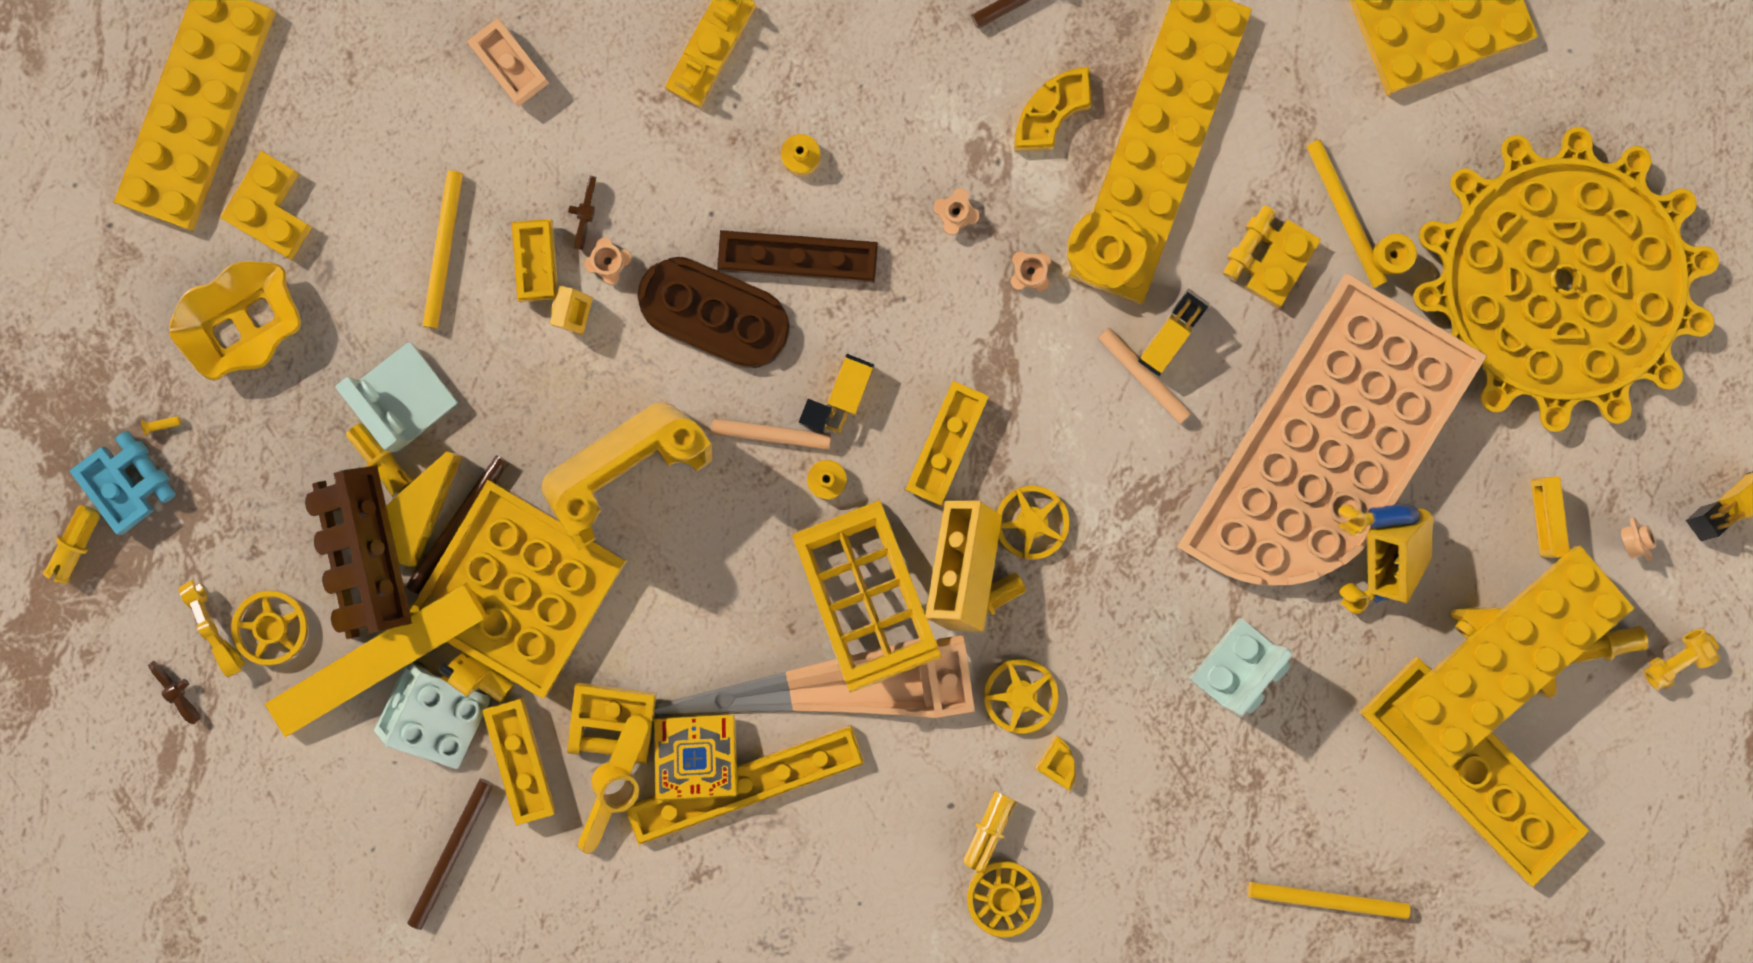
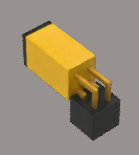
M1188 288L1173 308V314L1169 315L1139 356L1138 362L1160 376L1192 332L1190 326L1194 327L1209 307V302Z
M846 354L827 405L807 399L798 423L821 433H824V430L827 429L841 434L848 414L856 416L873 372L874 364ZM837 409L845 412L839 429L827 425L829 417L833 418Z
M1753 471L1747 473L1715 503L1700 507L1686 520L1700 541L1719 537L1736 521L1753 517Z

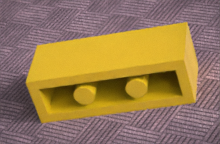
M945 501L925 618L947 630L984 632L1002 515L981 501Z

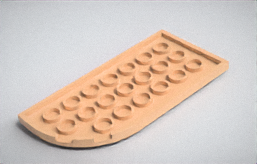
M1348 273L1344 274L1176 547L1226 576L1257 585L1273 586L1305 583L1318 579L1347 564L1367 546V532L1371 527L1368 525L1366 530L1358 536L1347 533L1337 526V524L1345 523L1349 520L1338 513L1339 508L1344 505H1351L1362 513H1368L1370 508L1396 504L1487 356Z

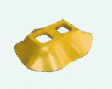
M236 262L227 266L211 283L196 286L183 294L170 320L169 336L195 370L203 377L216 381L231 372L265 367L270 362L278 345L286 337L295 334L300 329L301 319L286 284L285 269L278 264L270 262ZM260 299H266L275 317L269 323L257 328L247 310L250 305ZM227 319H231L240 332L241 338L228 348H223L214 334V328Z

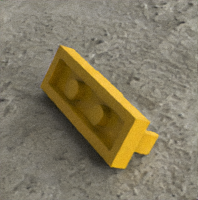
M712 0L666 83L665 90L701 109L753 14L756 3L752 0Z

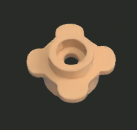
M958 188L952 196L946 199H937L933 204L934 213L940 215V219L944 224L943 230L949 235H955L959 229L964 228L967 224L974 225L979 220V211L972 208L968 200L969 193L965 189ZM954 208H958L960 210V214L954 215L952 213V210Z
M601 238L597 241L590 257L585 259L584 266L589 273L596 272L602 276L606 284L614 285L619 282L620 272L624 266L631 263L632 257L628 250H620L614 246L609 238ZM611 258V264L606 265L604 263L605 259Z
M1018 251L1013 255L1012 263L1015 265L1014 276L1010 280L1012 287L1016 290H1022L1024 287L1035 288L1038 292L1045 291L1050 284L1047 278L1048 267L1051 264L1049 255L1043 252L1038 255L1026 254L1024 251ZM1028 268L1034 269L1033 275L1027 273Z
M1635 517L1630 518L1631 526L1621 529L1622 540L1627 553L1632 559L1645 556L1647 561L1653 560L1650 549L1656 548V540L1650 526L1639 524Z

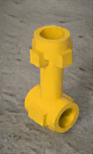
M1703 628L1695 629L1682 637L1686 647L1684 650L1665 662L1658 657L1649 662L1650 666L1643 670L1644 677L1648 683L1656 690L1661 688L1668 689L1676 684L1674 681L1676 674L1691 664L1695 663L1697 668H1707L1720 660V655L1717 652L1719 646L1713 635L1707 633Z

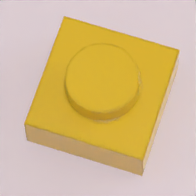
M559 286L557 297L554 299L551 307L550 325L571 333L583 335L593 297L573 288Z

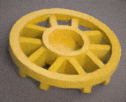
M998 860L988 864L985 871L974 874L967 890V907L971 918L980 929L996 937H1013L1023 933L1033 925L1041 910L1042 895L1036 878L1028 869L1014 861ZM1001 868L1011 869L1009 882H1001ZM995 870V883L983 878V876ZM1017 871L1025 875L1028 881L1015 885ZM978 882L990 888L988 895L974 891ZM1033 886L1035 896L1020 898L1019 891ZM973 898L987 902L977 913L973 904ZM1034 903V909L1028 917L1020 905ZM992 909L996 914L987 925L980 918ZM1016 911L1025 921L1018 927L1014 926L1009 916ZM1004 916L1010 929H994V927Z

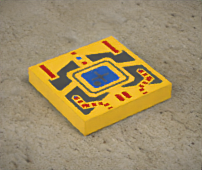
M735 715L654 719L655 800L738 797Z

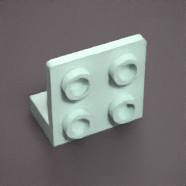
M406 343L360 380L346 377L335 386L381 447L386 451L396 453L458 405L457 399L412 343Z
M1238 618L1191 675L1189 680L1224 709L1241 717L1245 712L1248 714L1254 712L1264 700L1265 695L1262 692L1271 681L1278 682L1287 673L1291 666L1288 660L1293 653L1286 647L1272 644L1246 621Z
M413 661L403 667L374 732L387 747L457 769L460 767L482 720V710L488 707L491 698L486 693L477 690L466 697L440 677L432 675L422 663Z

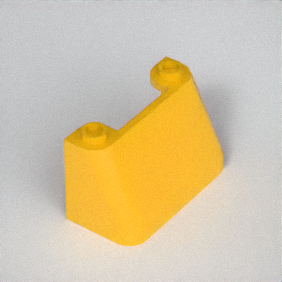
M657 402L650 405L551 470L544 477L541 484L543 497L579 550L596 540L593 533V523L602 511L593 494L657 451L668 467L674 463H684L691 466L695 472H698L713 462L712 444L704 432L692 419L674 405L667 402Z

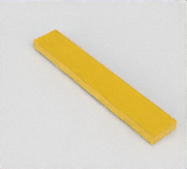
M467 582L411 615L412 624L386 630L264 703V705L286 738L484 620L488 615Z
M849 725L738 765V797L657 801L654 795L635 802L626 812L637 843L640 845L864 764V760L852 726Z

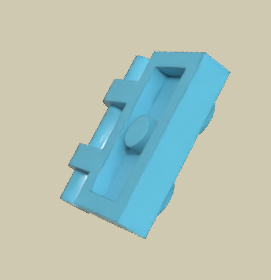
M125 431L115 438L122 448V451L116 456L107 447H100L69 471L116 535L125 534L155 511L146 499L153 492L162 503H166L176 496V493L168 484L170 482L168 475L163 469L158 470L147 456L149 453L147 447L142 441H136L129 431ZM131 464H134L144 478L137 485H135L125 471Z

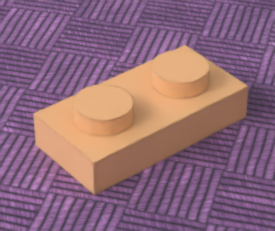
M498 17L467 41L518 107L549 84Z

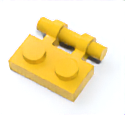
M1263 205L1257 216L1251 217L1245 227L1247 233L1239 246L1233 247L1227 257L1229 263L1222 274L1233 281L1237 280L1242 270L1251 274L1252 276L1244 289L1278 309L1284 303L1321 239L1288 219L1283 222L1279 231H1276L1270 226L1276 211ZM1260 240L1270 246L1259 262L1253 258L1252 253Z

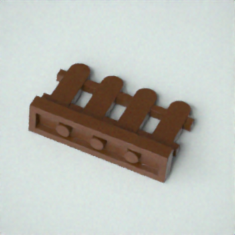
M377 465L335 472L333 474L336 484L327 486L326 481L313 483V492L307 494L305 506L311 516H319L322 530L316 532L314 536V547L318 554H328L331 569L323 573L322 583L327 593H336L339 608L331 613L333 629L338 633L345 632L346 639L359 637V628L366 626L369 633H375L412 624ZM341 509L344 523L336 526L333 512ZM350 548L353 563L345 565L342 550ZM359 587L362 602L353 604L350 589Z

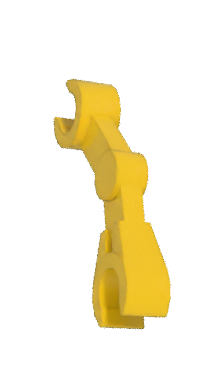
M192 579L178 587L181 599L194 612L198 622L197 630L202 638L208 640L212 646L213 655L221 672L229 678L242 671L241 667L245 665L242 656L226 640L220 637L215 623L210 619L204 604L208 600V595L203 585L200 583L195 586Z

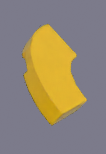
M1080 67L1060 73L1044 83L1034 93L1023 108L1018 120L1014 137V151L1053 150L1056 132L1062 122L1075 112L1091 108L1089 67Z

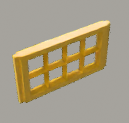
M880 500L791 534L850 693L942 658ZM875 526L884 548L855 558L847 536ZM840 540L848 562L820 572L812 550ZM887 556L895 579L867 589L859 566ZM852 570L860 592L832 603L824 580ZM899 587L908 609L879 620L871 597ZM864 601L872 623L843 634L835 611ZM911 618L920 641L891 652L883 628ZM875 632L884 655L855 666L847 642Z

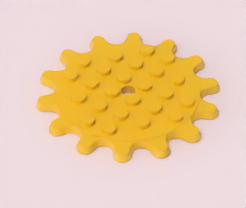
M1579 126L1572 127L1564 133L1558 154L1551 158H1543L1533 151L1528 139L1518 134L1509 136L1501 145L1503 171L1495 179H1485L1468 168L1457 170L1451 176L1449 185L1451 191L1461 204L1462 212L1460 217L1453 223L1427 222L1420 228L1418 234L1420 244L1440 257L1443 262V271L1441 276L1435 281L1420 284L1413 293V301L1416 307L1424 312L1437 311L1447 315L1452 325L1451 335L1487 356L1481 365L1486 376V384L1480 395L1482 406L1489 412L1499 413L1506 410L1517 396L1522 394L1529 395L1538 404L1541 425L1551 432L1564 430L1569 425L1573 407L1583 400L1593 402L1598 407L1603 418L1609 423L1619 424L1625 422L1632 412L1629 389L1639 379H1647L1663 390H1671L1678 387L1683 381V371L1671 355L1672 342L1680 335L1706 336L1714 328L1715 322L1711 312L1697 306L1689 295V288L1694 279L1712 274L1719 265L1718 254L1713 248L1709 246L1695 247L1688 245L1681 237V224L1696 209L1697 200L1695 195L1685 188L1676 189L1666 195L1654 194L1646 184V174L1652 163L1651 155L1647 149L1641 146H1632L1626 149L1615 163H1602L1594 156L1592 150L1593 140L1590 132ZM1563 269L1571 274L1573 283L1569 290L1556 288L1555 276L1557 270Z

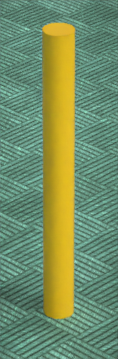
M1321 139L1308 144L1306 148L1372 288L1388 282L1384 273L1380 272L1373 262V249Z
M447 170L422 324L423 327L432 329L439 328L463 173Z
M1249 882L1248 898L1400 919H1409L1410 904L1404 902Z

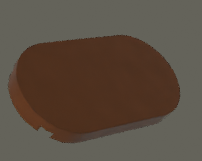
M685 257L668 258V260L656 263L645 272L640 281L637 296L644 318L655 330L680 342L743 368H757L771 363L783 352L787 345L790 334L787 313L777 298L762 289Z

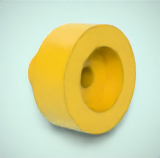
M795 134L789 137L781 148L782 163L788 172L796 176H807L813 173L821 160L818 143L806 134Z
M1390 234L1375 245L1372 254L1373 262L1380 272L1390 276L1399 275L1409 270L1415 263L1417 257L1415 244L1409 237L1403 234Z
M821 460L810 468L807 475V484L810 491L816 497L831 500L843 493L847 484V476L839 463L832 460ZM829 476L830 482L824 483L823 478Z

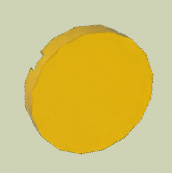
M1117 209L1098 210L1086 214L1073 227L1067 241V259L1072 272L1083 283L1096 289H1115L1128 284L1141 271L1147 258L1145 234L1142 227L1131 215Z

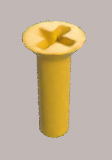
M180 416L152 422L141 420L142 430L146 437L150 432L182 425Z

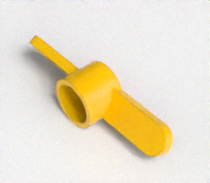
M633 714L626 720L610 761L598 767L592 775L591 788L597 798L578 841V849L585 854L592 853L598 847L612 812H622L629 809L638 798L639 786L631 772L650 728L649 721L644 715ZM625 779V783L619 791L613 794H604L606 788L612 782Z

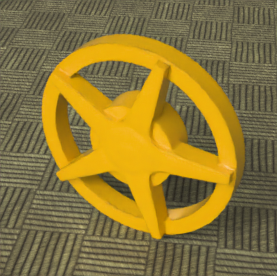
M1029 485L1013 490L1004 497L996 512L1002 515L1008 502L1015 496L1018 497L1022 510L1017 515L1015 521L1001 523L999 541L1007 551L1019 558L1037 560L1050 556L1062 546L1068 535L1069 514L1065 504L1057 494L1041 486ZM1039 492L1050 497L1052 501L1042 509L1030 507L1022 493ZM1056 504L1061 511L1063 519L1060 535L1048 527L1047 514ZM1002 528H1017L1018 532L1025 537L1023 552L1018 551L1008 543ZM1045 534L1057 540L1046 551L1029 554L1034 538Z
M261 591L246 598L236 609L231 624L232 639L237 650L249 661L260 665L281 664L296 656L304 646L308 635L307 615L302 605L292 596L280 591ZM269 597L283 599L295 611L284 616L274 612ZM262 598L263 613L258 615L253 622H241L246 609L253 602ZM299 617L300 633L296 644H294L286 635L288 630L287 624ZM240 627L252 630L254 637L259 641L255 655L244 645L240 635ZM280 642L290 650L285 655L276 659L261 658L269 644Z
M1012 659L995 668L986 681L983 694L985 708L990 718L1000 728L1015 734H1027L1044 727L1053 717L1059 698L1057 684L1051 673L1041 664L1028 659ZM1014 666H1030L1039 670L1044 676L1029 683L1019 679ZM1009 668L1012 683L1008 685L1004 693L990 694L996 677L1002 671ZM1047 680L1052 692V700L1048 712L1037 703L1036 692ZM990 700L1006 701L1007 705L1012 709L1010 725L1004 723L996 716ZM1033 709L1044 715L1039 722L1031 726L1015 727L1021 713Z

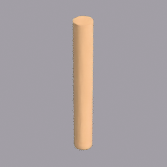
M1110 328L1098 338L1179 424L1191 415V412L1148 368L1138 362L1139 358Z
M715 418L712 422L711 434L830 449L831 434Z

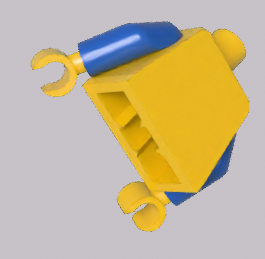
M1410 504L1370 508L1368 513H1362L1351 505L1340 507L1338 513L1349 520L1345 523H1339L1337 526L1347 533L1358 536L1366 530L1368 525L1371 527L1367 532L1368 589L1362 591L1354 583L1344 585L1339 590V594L1344 598L1341 604L1351 613L1360 614L1365 611L1372 600L1375 603L1393 599L1407 603L1432 558L1434 523L1432 514L1423 508H1416Z

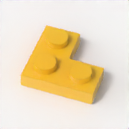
M261 150L219 218L290 260H293L312 229V226L279 207L300 173Z

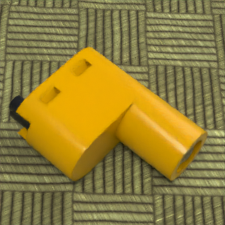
M464 652L450 664L444 662L438 670L443 674L441 677L443 681L466 697L479 688L501 704L515 686L514 683Z

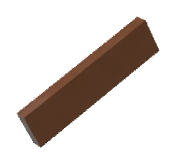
M720 230L717 270L732 273L875 283L878 242Z

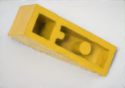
M446 451L386 505L400 564L408 567L420 565L463 458L462 455Z

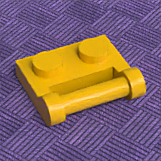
M578 682L574 689L567 748L568 754L581 755L582 752L612 755L618 740L584 736V727L622 731L626 720L631 715L641 714L648 719L650 728L636 763L648 764L657 693Z

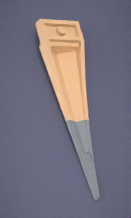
M958 635L935 639L942 658L852 693L848 690L838 660L834 659L656 704L654 714L732 711H826L939 718L975 712L964 636ZM920 639L890 645L889 647L891 652L916 643ZM878 648L851 656L855 666L884 654L882 649Z

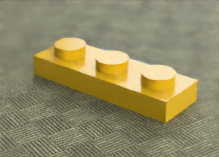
M952 380L905 491L942 506L989 398L988 395Z
M524 697L483 709L482 712L515 826L557 813Z

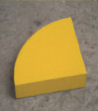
M1055 735L1035 769L1070 791L1075 781V761L1068 745L1059 736Z

